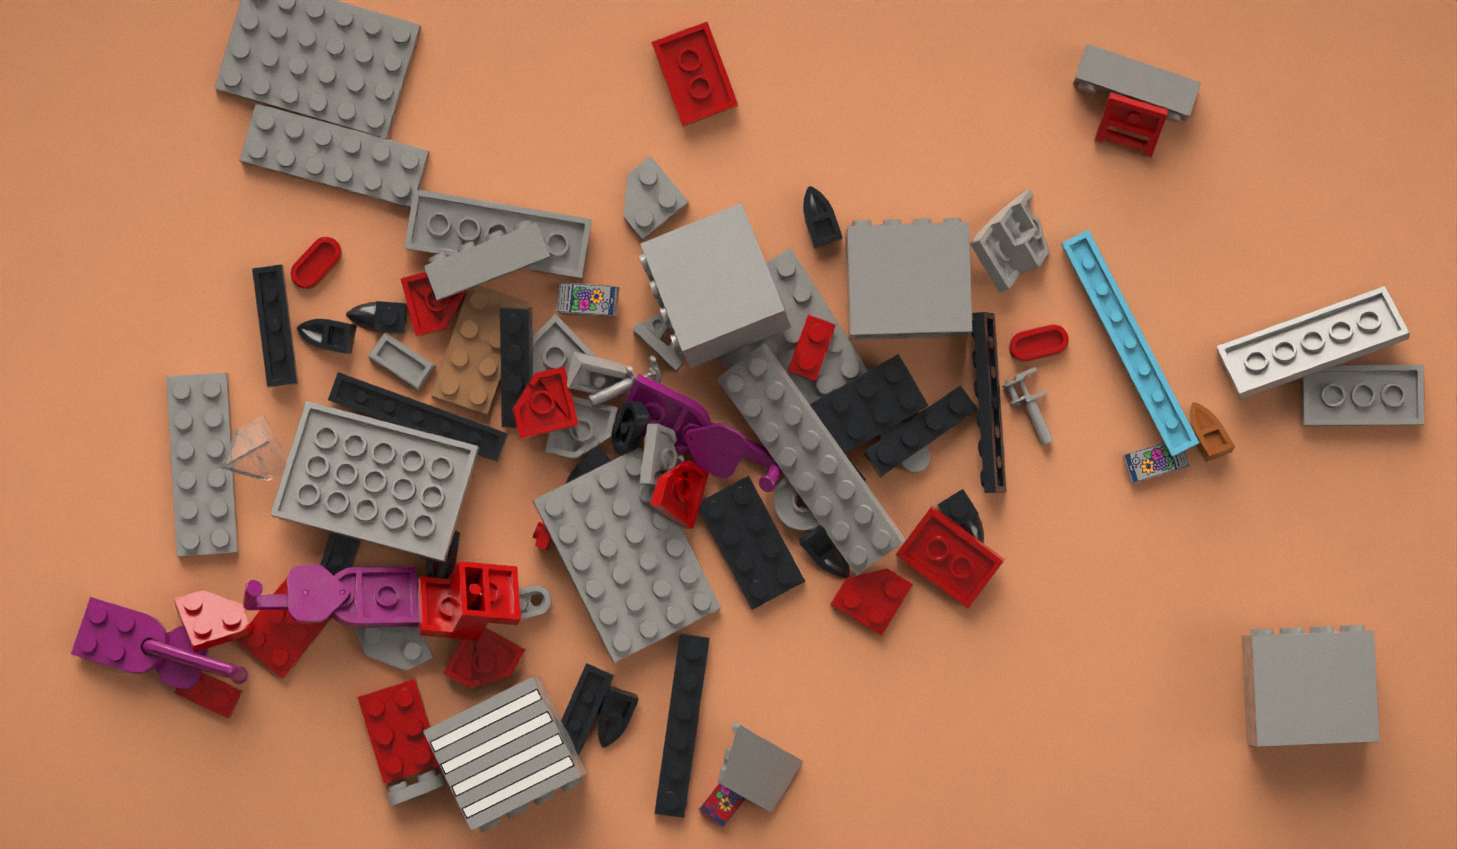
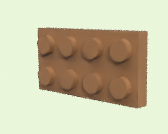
M480 285L468 289L431 396L489 415L501 381L500 308L527 307L528 303Z

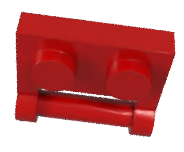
M1110 92L1096 130L1094 141L1103 143V141L1111 142L1143 152V156L1151 158L1168 110ZM1111 126L1117 129H1121L1127 132L1147 137L1148 139L1147 141L1136 137H1132L1126 134L1109 130L1108 127Z

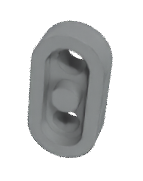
M533 585L519 589L521 620L542 615L548 611L551 606V595L546 588ZM538 594L541 596L542 603L539 606L532 605L531 598L533 595Z
M432 770L417 776L419 782L408 786L406 781L389 787L391 793L385 795L389 807L446 785L442 773L436 775L435 771Z

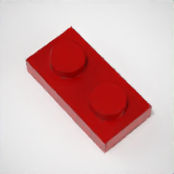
M808 314L787 372L816 382L836 324Z
M201 672L199 681L194 687L190 689L176 688L174 693L229 719L236 708L243 690Z

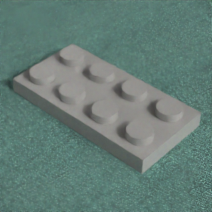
M1423 364L1335 365L1301 378L1302 426L1424 425Z

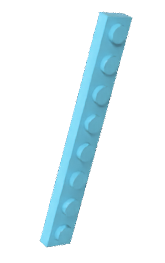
M1087 230L1063 242L1061 245L1171 457L1199 444L1090 231Z

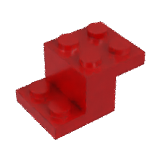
M459 561L450 579L420 576L417 581L419 635L479 640L488 623L518 625L521 620L517 566Z

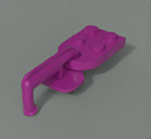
M638 374L625 402H642L649 413L647 424H660L673 429L677 437V441L674 443L676 452H691L699 467L718 478L732 476L743 456L768 468L767 474L759 479V486L765 492H772L782 470L765 447L745 438L742 433L727 425L712 423L706 409L695 400ZM646 424V426H645V428H644V431H643V433H642V435H641L642 437H645V435H646V432H647V424Z
M298 565L293 567L288 573L287 594L261 595L263 592L262 584L258 580L253 579L246 583L242 605L246 610H288L291 618L300 623H321L331 615L340 624L353 628L418 627L419 624L416 566L351 567L333 576L321 565Z
M93 597L89 599L71 655L133 674H143L156 669L163 683L180 689L194 687L199 681L202 670L230 678L235 684H242L248 678V672L244 667L207 657L209 648L193 653L183 626H179L167 633L163 624L153 616Z

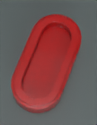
M331 237L317 239L293 264L290 275L294 284L302 289H311L317 286L340 261L342 257L340 244Z
M1056 324L1026 330L1012 337L1009 343V351L1011 356L1020 362L1053 356L1066 349L1069 336L1062 326Z

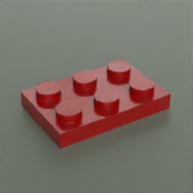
M708 21L651 42L682 127L738 107L737 99Z
M933 506L929 508L895 554L967 608L971 606L1005 560Z
M287 578L274 594H287ZM260 610L249 623L252 635L236 639V641L281 678H284L333 617L330 615L321 623H300L291 618L288 610Z
M416 679L357 697L384 784L440 766L423 732L430 728L431 725Z

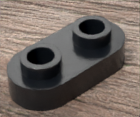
M630 401L625 402L612 430V445L618 454L634 451L639 444L641 435L649 420L648 410L642 402Z

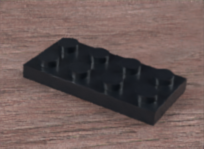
M899 354L810 404L844 454L929 406Z
M749 475L701 501L699 511L752 610L805 582Z

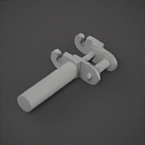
M651 355L649 356L651 364L649 368L650 373L643 376L647 378L652 377L653 381L661 384L660 378L662 376L659 367L655 363V357ZM630 365L626 366L629 378L588 396L593 407L631 390L637 377L633 374V369Z
M1036 367L1014 376L1015 380L1012 382L1009 379L1005 380L1006 384L1002 388H1008L1013 400L1009 403L1010 405L1016 404L1017 407L1020 405V401H1025V407L1042 445L1053 441L1035 399L1046 395L1047 391L1045 390L1032 396L1028 393L1023 382L1024 376L1037 371ZM1018 382L1025 395L1021 398H1018L1013 386Z

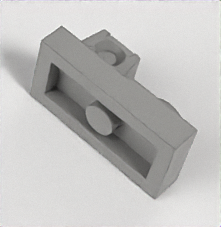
M656 314L644 324L639 322L633 328V332L677 373L685 362L680 360L672 342L667 346L663 341H660L668 330L663 318Z

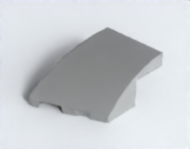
M1030 189L1021 193L998 212L970 243L999 293L1009 290L1021 273L1040 267L1049 253L1046 239L1042 233L1039 217H1033L1029 200L1033 198Z
M734 722L732 726V731L735 733L732 747L727 748L725 751L724 764L720 770L717 782L772 813L803 761L748 728Z

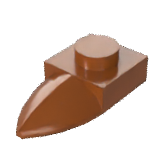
M1193 402L1190 409L1191 425L1199 441L1197 447L1206 462L1232 453L1235 445L1219 419L1204 406Z

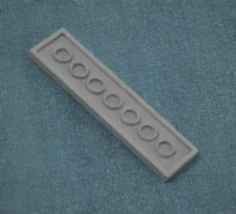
M766 343L759 346L717 378L820 525L825 528L827 535L856 575L906 541Z

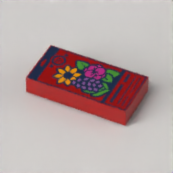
M719 783L699 809L720 826L724 827L746 798Z

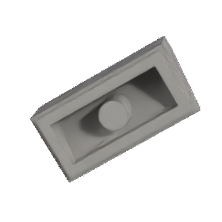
M574 352L571 358L567 387L594 394L627 379L628 374L626 368L620 362Z

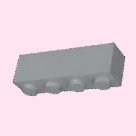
M1087 44L1084 48L1073 83L1079 84L1078 88L1092 94L1099 91L1107 94V99L1111 92L1167 109L1166 119L1178 123L1189 118L1201 82L1090 44Z
M526 220L514 225V231L503 235L501 230L485 236V243L475 246L472 241L457 247L458 253L447 257L444 252L430 257V264L425 265L424 268L436 299L440 301L551 258L538 223L531 224L530 220Z

